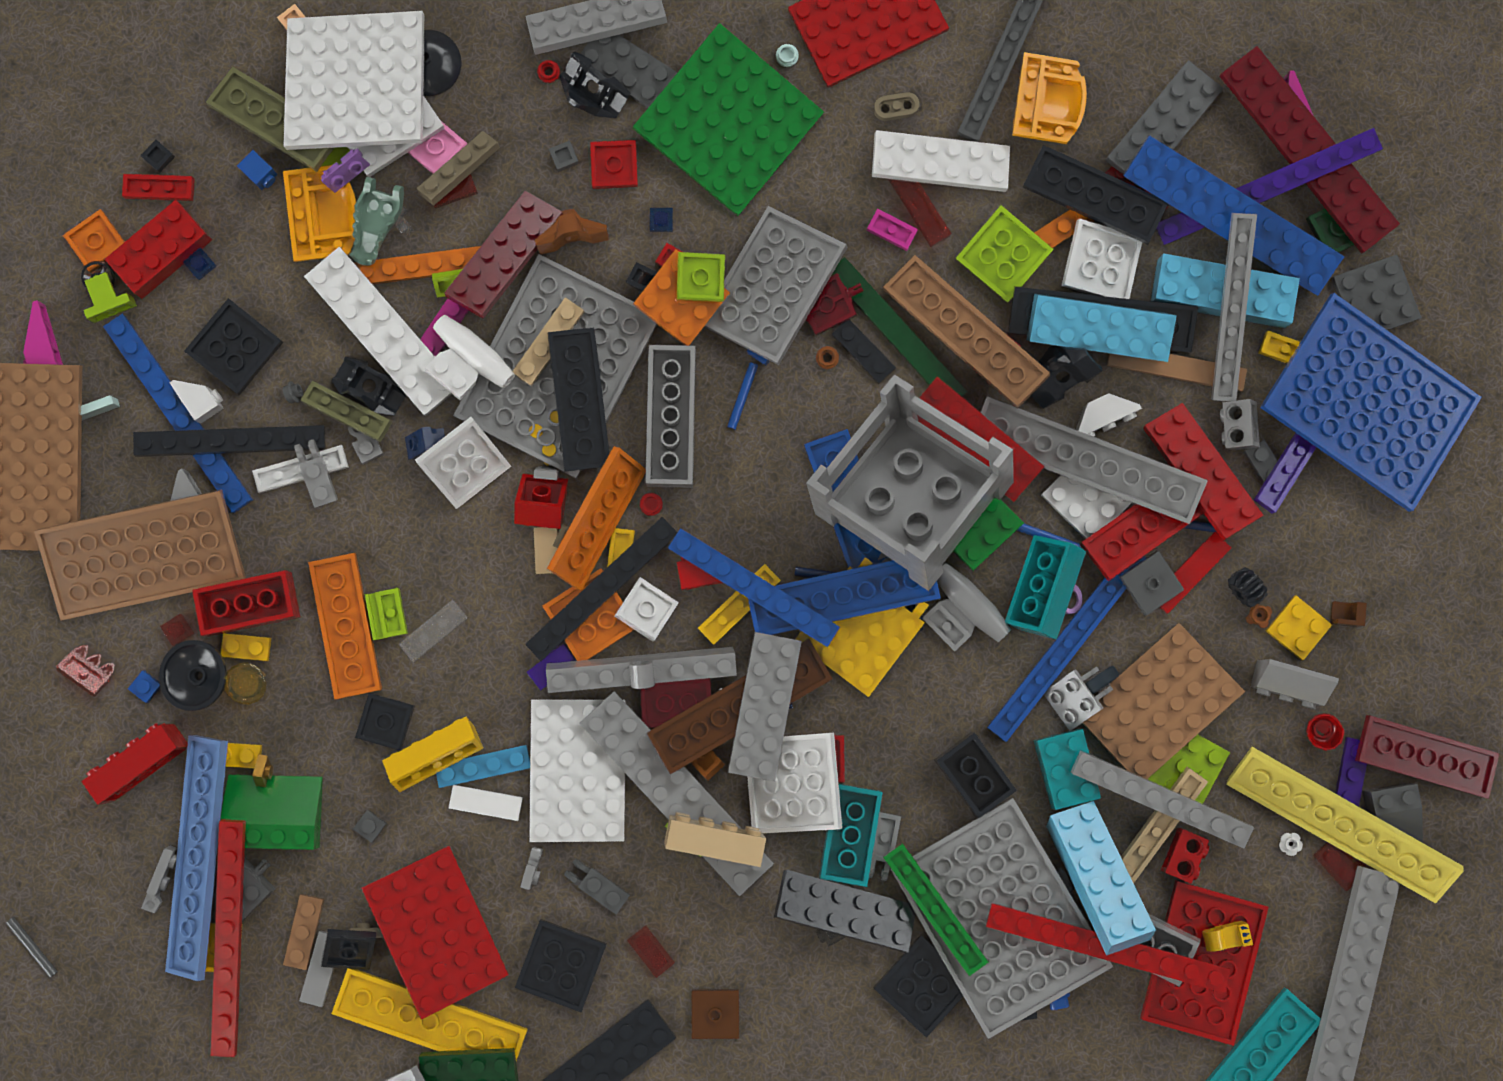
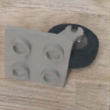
M1113 665L1102 672L1095 667L1081 677L1075 669L1047 689L1044 696L1069 731H1071L1104 708L1099 699L1113 690L1109 683L1119 677V672Z

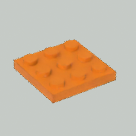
M675 249L633 305L684 346H689L723 302L676 300L679 251ZM724 288L725 300L726 297L730 294V292Z
M602 568L589 576L582 591L603 572ZM572 586L544 604L543 608L550 619H552L582 591ZM617 592L564 640L577 661L589 660L634 631L633 628L615 617L623 603Z

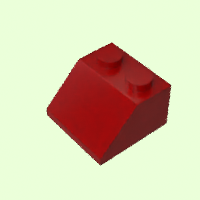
M522 474L514 502V524L561 529L568 479L548 480L534 478V475Z

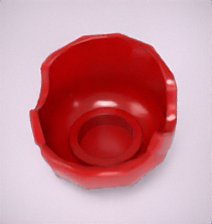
M1322 713L1315 715L1308 721L1306 733L1313 746L1327 751L1335 749L1342 743L1344 728L1335 716ZM1316 729L1325 735H1319Z

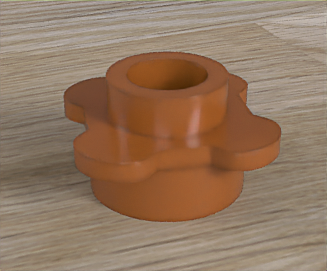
M1259 604L1251 607L1249 615L1246 616V622L1248 624H1257L1260 628H1266L1272 614L1271 607Z

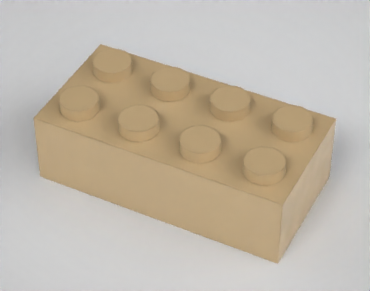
M676 812L675 816H669L664 845L669 850L761 867L766 837L756 827L746 826L745 829H739L735 823L722 821V825L714 824L713 819L699 817V820H693L689 814Z

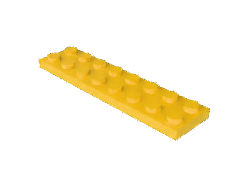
M347 968L331 1013L436 1051L515 1048L516 1062L528 1030L527 1028L455 1003L421 1020L406 986L358 969Z

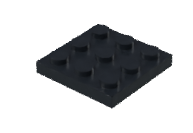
M228 298L184 352L240 395L283 344V341Z
M540 919L515 988L582 1012L607 943Z
M922 935L909 947V952L903 953L873 987L926 1038L964 997L937 949Z

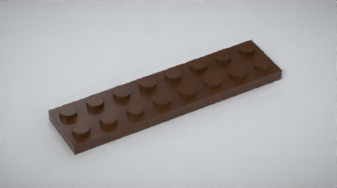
M809 638L801 642L790 704L832 680L830 673ZM746 675L646 733L669 774L676 772L735 737Z

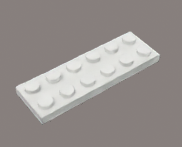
M876 130L874 134L872 177L1006 192L1008 189L1010 146Z

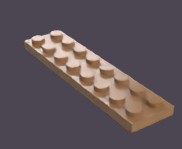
M916 255L883 287L886 293L1017 409L1050 376L1049 371Z

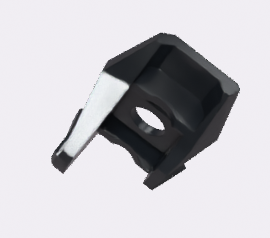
M576 51L573 52L564 71L560 74L561 83L569 104L593 116L617 118L631 93L615 77L607 78L591 65L593 60ZM590 80L595 81L599 85L596 93H592L588 89V82Z
M1052 345L1038 362L1050 372V376L1031 396L1045 409L1064 399L1065 392L1076 384L1084 381L1086 383L1090 382L1103 371L1102 366L1095 362L1088 354L1086 348ZM1059 372H1068L1069 374L1063 377L1061 381L1056 378Z
M345 356L340 369L331 380L340 395L347 393L357 400L364 402L371 411L377 414L395 416L406 397L404 391L389 374L379 373L368 367V361ZM369 379L373 380L376 384L375 390L365 392L363 390V383Z

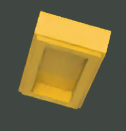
M615 528L610 538L607 567L634 543L635 530Z

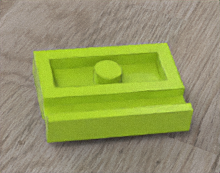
M400 588L365 594L374 641L408 634Z

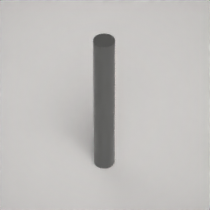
M14 917L6 922L7 926L49 978L53 977L58 972L17 920Z

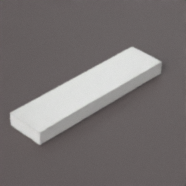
M342 445L319 451L320 455L323 456L328 473L349 468ZM312 454L305 455L307 461L314 459ZM298 458L253 470L258 493L305 481Z

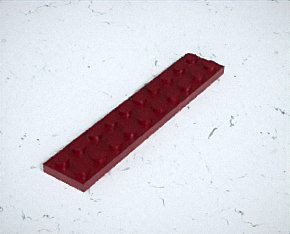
M1258 46L1220 74L1219 77L1289 164L1336 145ZM1352 163L1306 183L1361 254L1400 225Z

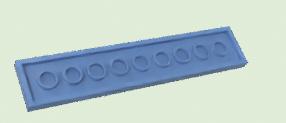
M189 735L165 972L201 981L205 980L228 741Z

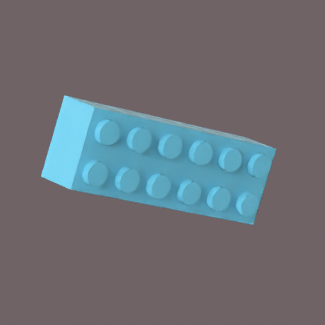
M1163 253L1157 260L1151 301L1197 306L1199 313L1220 316L1226 265ZM1251 270L1245 321L1286 328L1292 324L1300 278Z
M1034 294L1027 340L1036 343L1086 348V350L1168 362L1177 316L1168 313Z
M1094 801L1050 815L1046 827L1105 954L1109 955L1151 940L1156 929Z

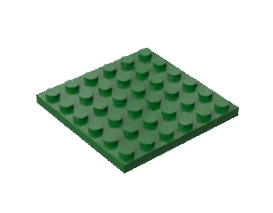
M719 23L633 125V129L724 206L739 216L823 115L824 111Z

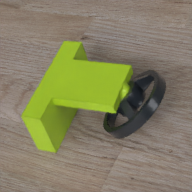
M92 261L83 267L81 280L88 289L94 304L93 307L83 310L86 319L96 323L137 306L134 298L128 293L116 296L113 288L115 272L109 264L103 261ZM91 265H103L101 270L93 271L92 274H84L85 270ZM107 268L110 270L112 274V282L110 281L108 273L105 272Z

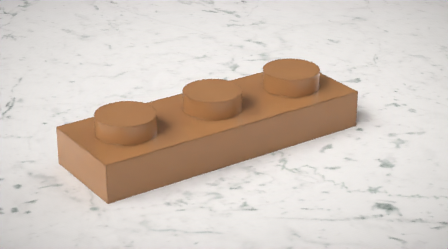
M304 894L299 896L283 965L303 970L308 969L324 899Z

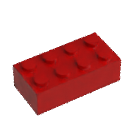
M174 200L108 255L105 260L131 291L143 299L209 244L212 239L184 206L177 200Z
M283 570L192 590L201 636L210 637L301 618L293 575L290 571Z
M156 723L145 731L147 734L141 739L137 737L125 745L127 749L123 752H115L106 759L107 763L102 767L96 766L86 773L88 777L81 782L97 805L116 801L187 749L188 742L175 724L163 723L159 725Z

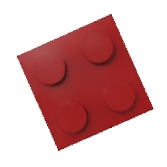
M636 140L590 142L593 189L638 187Z

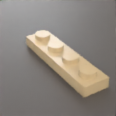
M565 297L514 368L515 376L532 387L551 360L547 333L572 330L585 311Z

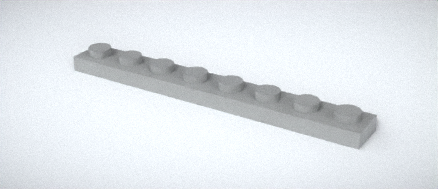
M1231 213L1212 400H1237L1257 214Z
M1081 750L1071 770V773L1241 848H1245L1254 829L1252 825Z

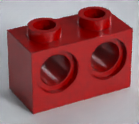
M1177 828L1160 871L1192 884L1193 880H1196L1200 874L1201 868L1199 864L1201 859H1204L1208 854L1209 840L1185 829ZM1193 839L1196 846L1193 851L1189 852L1186 844L1189 840ZM1185 861L1187 869L1184 873L1180 874L1177 869L1178 864Z

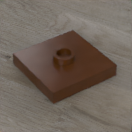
M739 989L692 990V1039H739Z

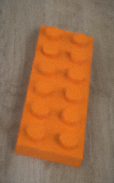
M614 446L547 567L549 571L581 591L646 473V469L621 448Z
M356 553L308 562L334 700L382 690Z

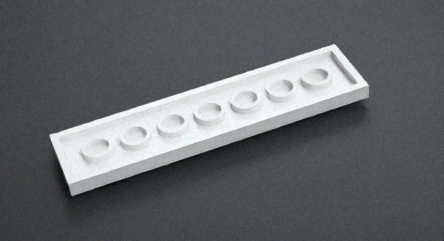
M340 247L304 276L424 416H427L452 395L451 392L425 371V367L435 356Z

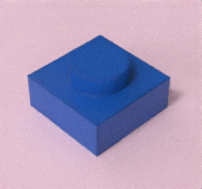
M142 670L128 690L145 703H149L160 689V684L153 676Z

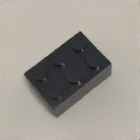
M970 732L934 759L977 818H981L1017 791L974 732Z

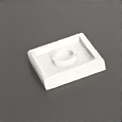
M640 577L620 606L615 617L654 642L679 602Z

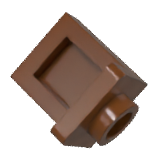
M712 750L691 762L708 781L725 765Z

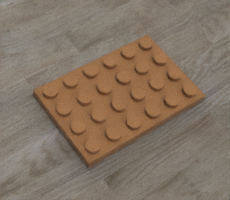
M1178 623L1105 688L1107 689L1111 686L1113 690L1099 699L1104 708L1082 724L1125 770L1148 779L1245 691L1188 631Z

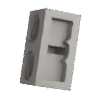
M1251 399L1223 402L1220 418L1222 423H1224L1222 443L1226 449L1259 448L1257 402ZM1241 408L1242 416L1235 420L1234 412ZM1239 431H1243L1244 438L1237 443L1235 439L1236 434Z

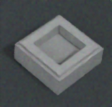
M538 466L534 470V478L557 480L560 476V470L554 467Z

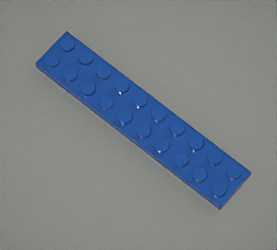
M1148 135L1123 175L1227 241L1229 240L1231 213L1257 214L1253 257L1284 276L1300 278L1299 285L1316 296L1320 294L1345 257Z

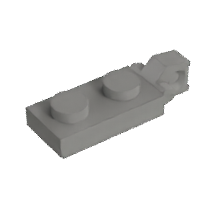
M170 845L163 850L141 909L155 913L163 902L160 897V891L166 890L170 878L166 876L169 869H174L176 866V847Z

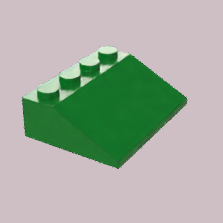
M228 775L220 820L246 821L245 848L307 850L320 848L323 777L272 775L271 779L267 780L266 787H260L255 785L252 775Z

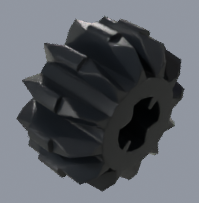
M1246 567L1236 571L1228 579V586L1232 590V594L1247 607L1251 608L1260 604L1268 596L1267 587L1263 584L1264 581L1253 570H1249Z

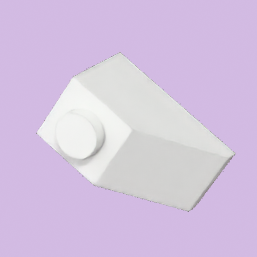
M176 380L169 382L193 419L200 424L224 409L220 403L223 399L216 389L212 391L203 385Z

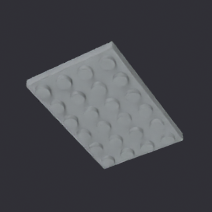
M768 206L724 280V288L730 294L704 327L779 365L847 250V245Z

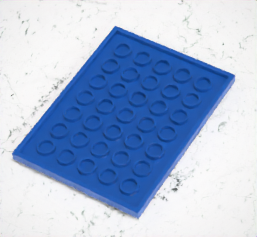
M1333 293L1326 300L1260 408L1410 512L1414 511L1482 397Z

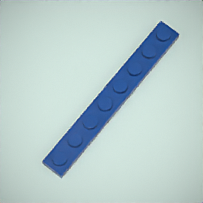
M681 528L668 547L674 553L826 647L830 645L840 629L835 623Z

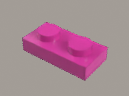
M877 209L866 231L907 251L918 229Z

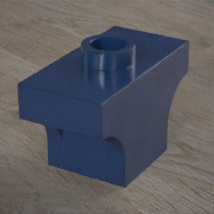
M422 427L406 436L408 460L417 459L444 438V428L432 429L431 427Z

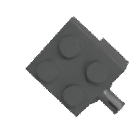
M244 857L242 922L276 890L262 875L271 866L265 859L255 868ZM217 879L214 881L212 901L215 904L217 892Z

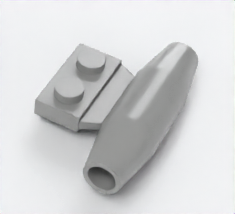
M943 564V574L939 577L937 583L949 599L939 601L923 616V620L954 651L972 636L975 626L995 641L999 642L1011 631V628L1005 623L1004 618L995 605L968 578L949 564Z

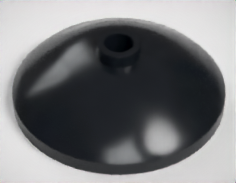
M424 30V55H428L429 58L424 61L423 96H435L447 91L454 85L461 72L462 60L457 45L450 37L439 31Z
M199 640L184 641L172 647L163 658L159 670V684L163 695L173 706L186 711H198L212 705L222 694L227 680L226 664L220 652L211 644ZM199 672H202L203 674L201 680L198 679Z

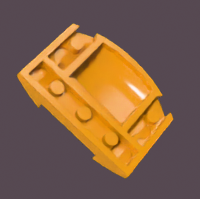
M1024 52L1019 76L1012 136L1067 144L1070 141V138L1078 130L1082 121L1087 98L1085 78L1081 76L1077 69L1080 67L1078 61Z
M332 165L321 166L317 172L311 168L283 171L294 262L324 259L338 247L347 256L352 251L351 248L355 241V238L352 236L354 231L352 225L355 223L353 213L355 212L356 198L350 181L336 193L321 181V176L324 174L323 171Z

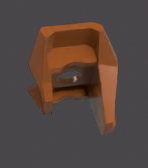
M574 209L562 211L563 215L559 216L551 227L536 238L535 243L541 255L555 252L566 243L581 240L589 243L608 241L609 235L607 225L581 218Z

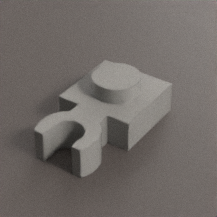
M348 427L349 433L357 438V441L353 442L352 445L363 465L384 454L377 440L361 432H355L353 428Z
M532 848L521 888L530 890L532 885H537L541 873L537 871L543 849Z

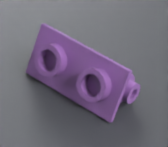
M358 148L355 150L351 149L350 152L340 159L342 162L340 165L336 162L330 168L323 171L324 174L321 176V181L336 193L370 166V163L362 157L363 154Z

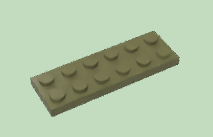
M234 67L230 69L206 101L207 105L316 172L334 149L286 150L284 147L285 98Z

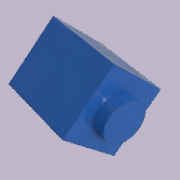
M254 150L237 165L261 190L269 188L275 182V177L278 175Z

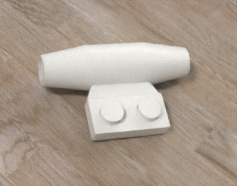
M446 315L441 316L434 324L433 329L450 349L440 352L425 367V371L456 398L461 400L476 385L479 374L501 388L507 387L514 379V372L498 353L470 329Z

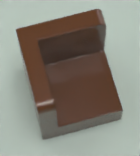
M1333 601L1330 623L1353 627L1365 626L1367 603Z

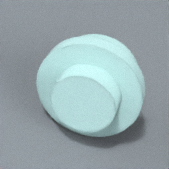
M784 44L778 48L776 59L781 66L791 67L798 61V50L793 45Z

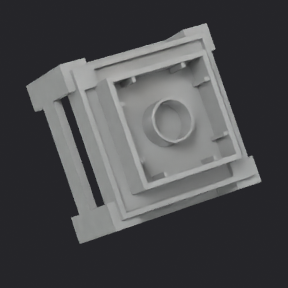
M893 375L880 391L881 402L831 464L827 468L820 465L806 484L814 512L817 516L833 527L836 523H839L907 569L909 578L929 591L943 574L942 564L994 498L1000 500L1014 483L1013 449L994 437L987 442L916 397L912 385ZM918 416L989 460L990 467L918 422ZM885 421L886 427L833 492L831 486Z

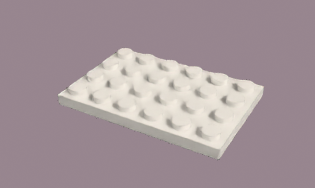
M531 700L530 842L624 841L625 772L579 724L604 700Z

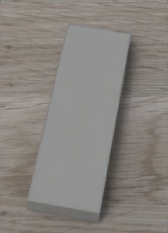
M319 931L299 1000L300 1002L318 1007H323L334 972V968L321 967L327 935L325 931Z

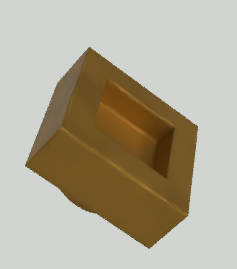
M258 754L252 777L256 786L266 787L267 780L271 779L273 774V765L270 764L268 756Z

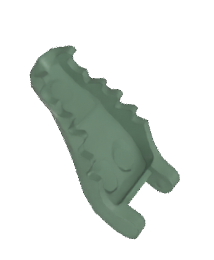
M366 177L363 190L354 206L355 212L353 217L355 223L352 225L354 230L352 236L355 238V241L353 243V251L350 253V257L355 262L367 266L375 263L386 235L400 216L404 200L403 186L395 185L392 195L375 190L376 179Z

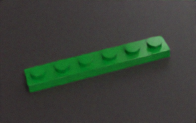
M902 843L883 858L969 977L989 963L905 845Z

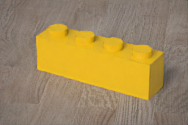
M466 716L454 721L441 730L433 732L430 736L412 743L411 746L391 754L390 757L382 761L390 783L399 792H402L483 749V745L474 725Z

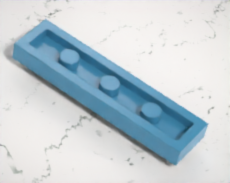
M523 745L464 758L436 773L438 786L442 788L530 768L528 747Z

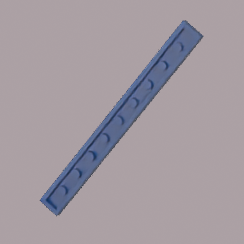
M122 313L103 327L175 431L204 430L202 425L193 419L169 383L171 382L127 317ZM222 454L193 455L216 490H222L225 503L232 513L237 512L253 501Z
M1146 557L1138 560L1109 582L1105 577L1102 579L1058 635L1057 640L1055 639L986 728L1004 742L1008 741L1126 590L1119 576L1146 559Z

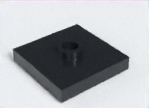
M368 693L355 738L401 751L415 705Z
M328 929L321 967L370 969L376 942V932Z

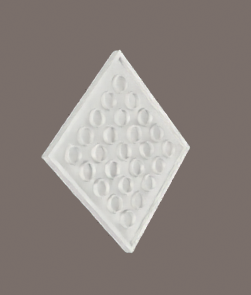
M423 11L287 18L284 147L286 150L423 143L425 16Z

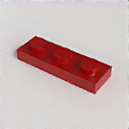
M123 174L122 197L125 199L193 201L195 179L192 176Z

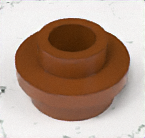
M830 346L819 349L816 355V362L821 368L832 369L838 364L839 354L836 349ZM829 354L832 360L825 362L823 356Z

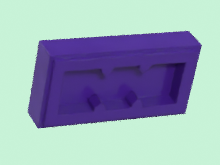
M562 644L542 662L540 661L528 670L527 674L541 691L547 687L546 664L577 660L566 645Z

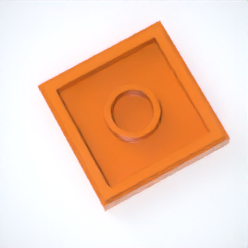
M101 209L63 235L84 266L92 261H103L106 263L105 258L125 242ZM91 265L87 270L92 273L102 265Z

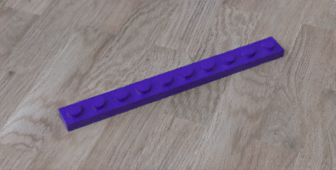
M1372 128L1236 189L1260 204L1377 153L1383 148L1375 129ZM1181 212L1159 222L1156 230L1163 245H1167L1206 227Z

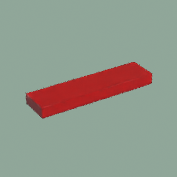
M1213 532L1174 572L1184 590L1160 606L1166 614L1231 549L1216 532Z

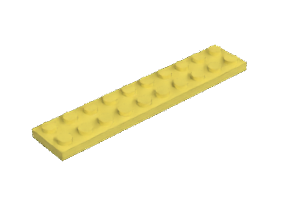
M1254 747L1250 748L1227 779L1226 785L1379 872H1383L1386 876L1434 903L1438 902L1464 872L1461 864Z

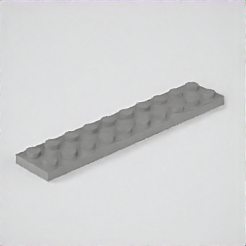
M987 396L981 410L984 416L1041 462L1045 469L1188 524L1192 520L1208 480L1023 409H1017L1015 406Z
M615 691L579 723L668 820L670 815L675 816L676 812L689 814L693 820H699V817L713 819L714 824L722 825V821L735 823L739 829H742L685 767L669 774L646 734L651 730ZM763 853L761 867L703 856L739 896L774 864L765 853Z
M1357 866L1306 1081L1354 1080L1400 886L1399 882L1386 876L1383 872Z

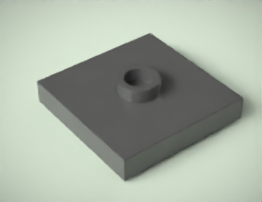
M1159 551L1154 552L1119 576L1144 616H1147L1184 590Z

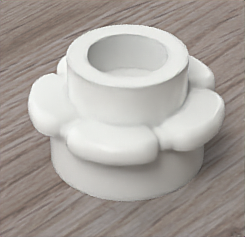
M1285 833L1281 836L1279 847L1282 852H1286L1289 856H1294L1297 852L1301 851L1303 843L1300 841L1301 838L1298 834Z

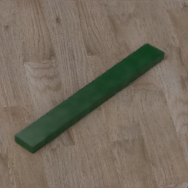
M845 257L840 260L832 275L838 273L843 285L847 288L859 283L861 284L864 292L852 297V301L929 386L938 376L963 397L967 393L965 388Z

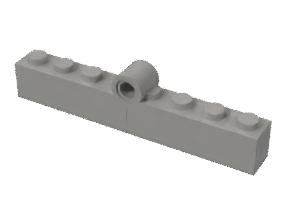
M733 647L546 664L548 693L630 685L635 689L653 687L655 683L737 676Z

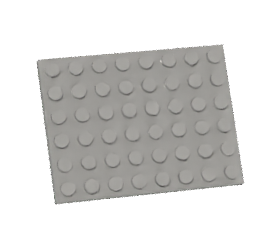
M538 254L490 347L498 353L513 371L566 297L585 311L573 329L593 327L595 329L607 423L658 324L635 307L633 301ZM551 360L532 387L515 376L507 387L501 388L479 374L476 385L462 398L453 416L462 421L472 417L483 432L564 472L559 424L552 422L550 419V414L553 411H557ZM535 424L542 427L537 433V438L531 436L535 430ZM554 444L556 453L551 457L545 456L542 452V447ZM582 470L564 473L577 479Z
M1013 798L913 856L989 961V963L970 977L891 869L988 1039L1113 967L1110 961L986 927L991 903L1091 930Z

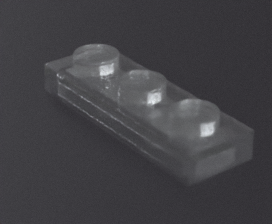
M452 600L398 645L415 663L469 617L455 600Z

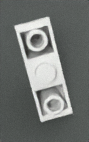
M1108 393L1084 406L1076 430L1096 436L1094 432L1101 428L1105 432L1116 427L1115 422L1121 419L1127 422L1137 417L1136 412L1142 408L1140 404Z

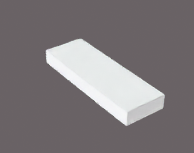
M453 785L449 809L519 821L523 797Z

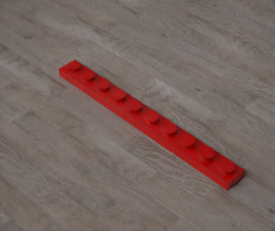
M222 819L219 821L211 1056L235 1057L237 1055L245 820Z
M991 903L986 927L1218 992H1226L1231 970L1226 967L1143 944H1137L1106 955L1096 932L1093 930Z

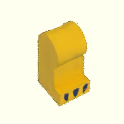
M1244 921L1215 926V928L1202 931L1206 951H1220L1232 947L1253 945L1249 925Z

